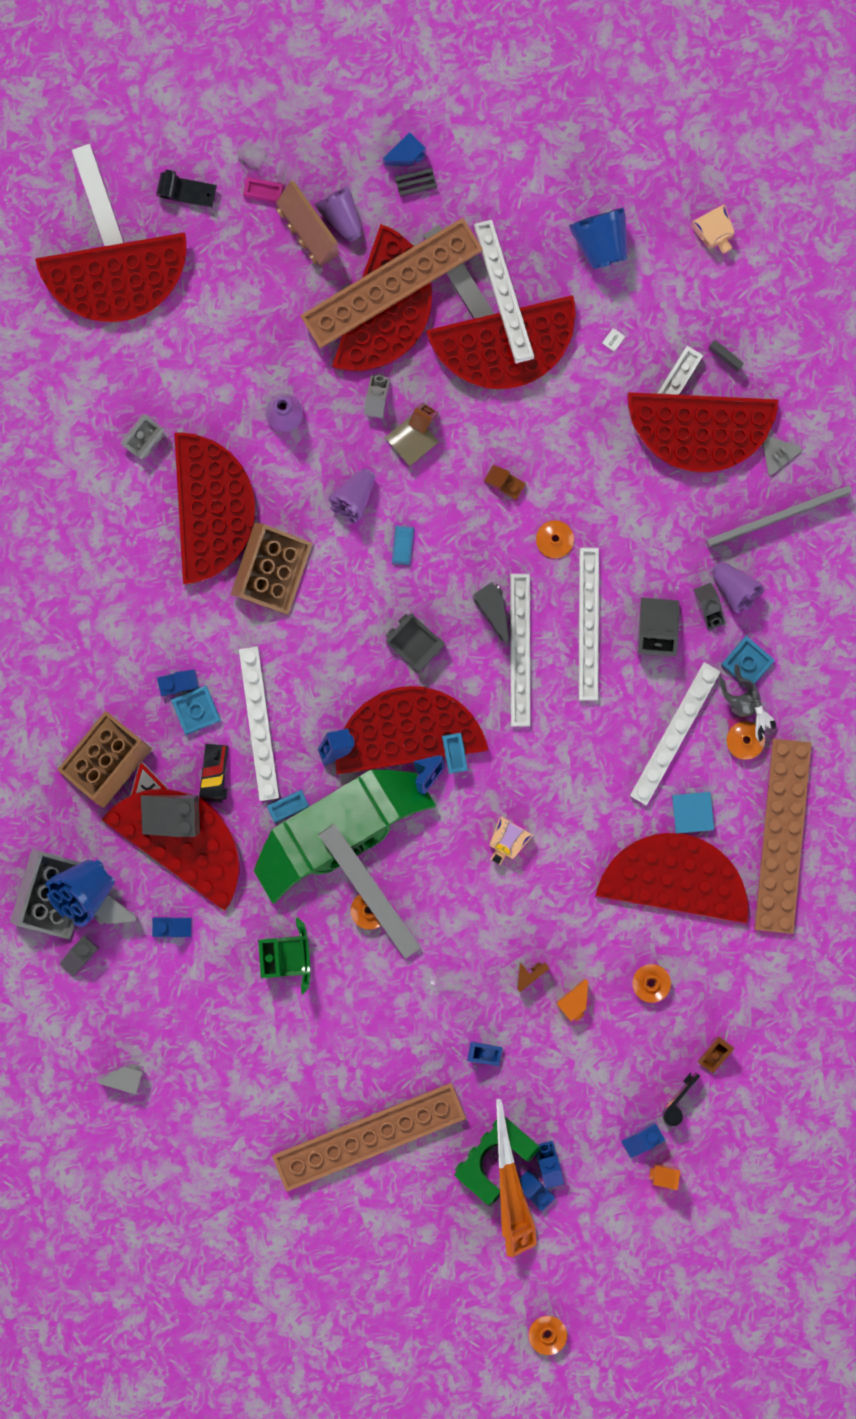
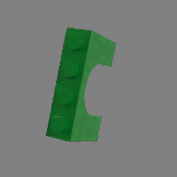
M505 1116L511 1148L527 1162H530L541 1146ZM497 1119L492 1125L494 1128L480 1138L481 1143L477 1148L474 1146L467 1154L469 1157L465 1162L462 1161L455 1168L456 1173L454 1174L458 1180L490 1207L499 1199L500 1188L486 1176L483 1169V1160L491 1148L498 1146Z

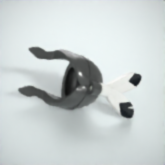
M735 664L734 673L738 681L748 689V692L740 696L731 695L727 692L726 683L722 677L718 679L719 686L735 715L747 717L757 713L755 734L757 740L762 741L765 734V726L775 729L776 722L763 710L760 693L756 684L743 678L739 665Z

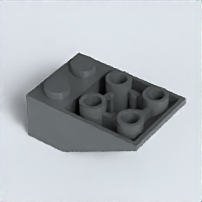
M641 597L636 655L671 658L677 656L678 600Z

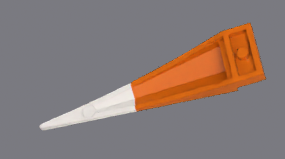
M496 1099L502 1237H505L506 1255L514 1257L537 1245L536 1228L514 1163L502 1100Z

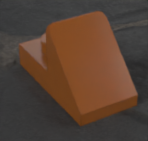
M422 403L415 408L409 425L424 434L439 412Z
M496 465L492 466L484 479V482L514 500L518 499L526 483L511 475L510 471Z
M539 961L530 968L532 970L531 973L519 962L517 990L519 992L550 969L546 962L541 964Z
M715 1037L709 1048L699 1058L698 1063L714 1073L734 1050V1047L721 1037Z

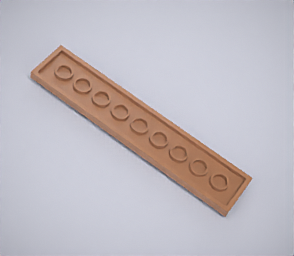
M461 218L301 314L300 317L321 349L481 253L483 249L464 218Z
M772 739L754 930L791 934L794 932L812 742Z
M451 1082L273 1154L272 1157L287 1192L465 1120L466 1117Z

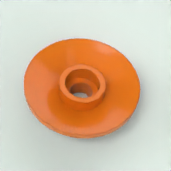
M552 520L544 523L539 528L536 535V544L543 555L549 558H561L572 549L574 535L566 523ZM553 535L559 537L557 542L552 541Z
M748 721L739 722L729 730L726 743L729 751L735 757L748 760L758 756L763 750L765 737H763L762 741L757 740L755 723ZM745 736L749 737L750 742L748 744H745L743 742V738Z
M360 894L357 895L350 909L353 921L363 929L371 930L380 927L381 924L373 912H366L368 905Z
M647 964L636 971L632 986L638 998L648 1003H655L663 1000L668 995L671 988V979L663 967L656 964ZM651 979L655 982L653 987L648 986V981Z
M554 1316L539 1317L529 1328V1342L532 1348L540 1354H556L566 1344V1327L561 1320ZM550 1331L551 1336L546 1338L544 1332Z

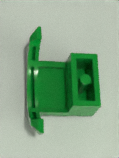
M296 917V927L298 928L299 936L258 940L261 978L302 975L301 995H303L310 987V951L305 923Z

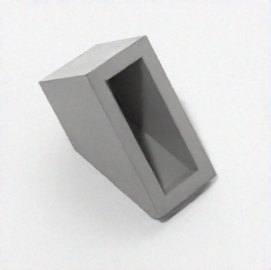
M110 894L107 895L94 916L101 924L104 922L106 924L132 922L138 919Z
M129 1063V1066L125 1065L100 1079L99 1084L137 1094L144 1071L140 1070L141 1066Z

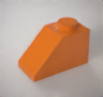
M583 979L556 1002L557 1006L570 1021L575 1020L577 1022L585 1015L583 1011L586 1010L588 981Z
M654 1164V1168H650L649 1180H652L653 1185L678 1190L680 1179L678 1167Z

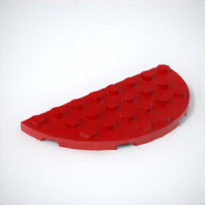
M380 224L362 278L413 248L414 245L399 232ZM431 283L344 334L332 368L344 371L374 370L391 364L406 354L418 341L429 320L432 306Z
M186 233L35 258L44 284L57 301L67 309L94 321L124 322L151 312L166 300L174 290L182 275L186 261Z
M574 295L519 308L534 354V359L515 364L500 313L426 330L428 341L443 365L460 379L487 389L518 388L536 381L558 363L565 353L574 329L576 316Z
M627 393L630 419L643 444L663 462L681 470L697 473H710L728 469L746 460L756 452L768 437L775 422L779 399Z
M174 432L183 585L202 582L218 575L239 557L248 543L254 526L255 498L247 473L230 451L219 443L197 434Z
M404 686L381 692L365 702L351 716L344 729L348 728L350 735L353 736L354 747L348 755L336 760V772L339 775L403 765L438 755L446 758L442 736L461 733L465 755L489 750L484 733L477 720L458 700L439 690L422 686Z
M168 788L149 789L135 793L117 803L101 819L225 911L235 895L240 875L239 851L234 835L224 822V818L207 802L199 798L200 833L195 837L142 834L141 795H193Z
M655 834L628 845L607 866L600 878L595 896L746 924L748 920L747 894L735 866L715 846L687 834Z

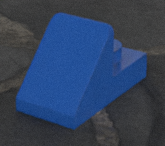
M195 669L157 677L161 697L199 688Z
M438 755L414 761L415 771L419 774L415 781L418 793L425 795L444 770L445 764L442 756Z
M153 917L152 937H191L192 918Z
M472 1041L467 1061L499 1066L503 1047Z
M529 1170L519 1178L523 1194L541 1211L556 1198Z

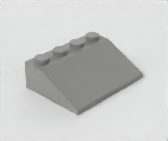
M32 848L10 923L70 940L74 921L66 915L62 917L55 910L46 895L49 891L45 884L53 876L81 862Z

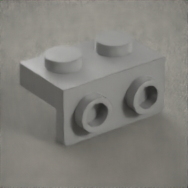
M143 413L120 444L136 457L143 459V457L146 458L151 453V447L154 443L162 439L165 429Z

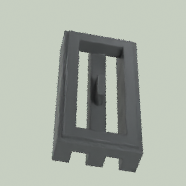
M432 168L395 177L400 197L437 188ZM425 175H430L429 177H425V178H421V179H417V180H413V181H409V182H405V183H400L401 181H405V180H409V179H413V178H417V177H421V176H425ZM431 181V184L402 191L404 187Z
M714 340L710 344L708 349L738 372L742 368L743 362L719 342Z

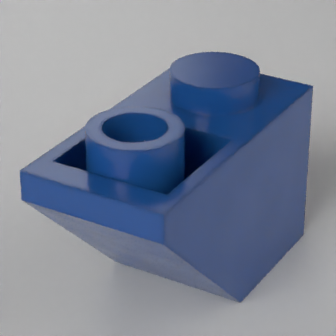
M553 1141L538 1144L541 1148L536 1153L545 1188L563 1185L562 1171Z

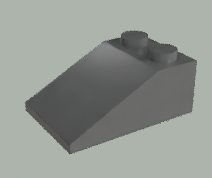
M491 582L473 594L472 599L505 646L508 644L509 638L502 597L503 591L498 584L494 585Z
M141 795L142 834L195 837L200 833L199 795Z

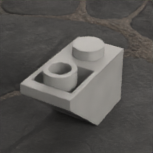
M371 375L364 415L383 418L390 378L382 375Z

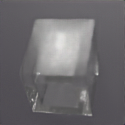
M248 140L244 145L241 144L237 151L239 162L258 172L268 156L266 150Z

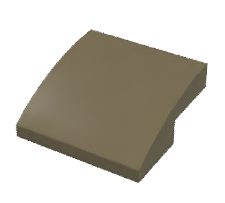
M412 415L385 437L409 467L439 443L429 429L423 434L409 425Z

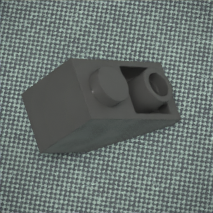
M712 583L693 589L707 630L726 624L719 596Z

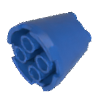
M624 207L569 224L573 237L593 269L603 268L611 265V263L628 259Z
M86 860L50 878L45 884L49 891L46 895L52 906L62 917L66 915L74 921V925L83 927L93 919L115 884V880L104 870V865L101 861Z

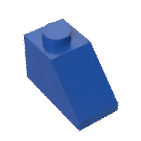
M409 132L383 157V163L386 166H413L416 162L419 164L426 156V148Z
M348 728L326 733L318 747L323 766L329 765L351 752L354 747V738L350 735Z
M652 1122L621 1142L630 1158L666 1140L657 1124Z

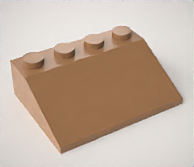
M292 180L276 201L278 207L276 212L281 219L285 217L290 232L297 234L300 238L297 240L303 249L307 248L310 252V255H308L314 265L318 264L321 268L339 255L338 242Z
M254 523L230 595L289 615L313 543L266 524Z
M105 711L57 770L91 800L104 808L152 748L110 713Z

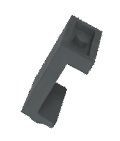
M411 612L409 615L405 614L398 621L400 625L396 630L392 628L386 634V643L420 673L445 646V642L432 633Z

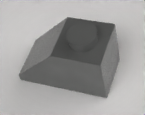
M85 935L72 947L60 962V965L74 977L100 948Z

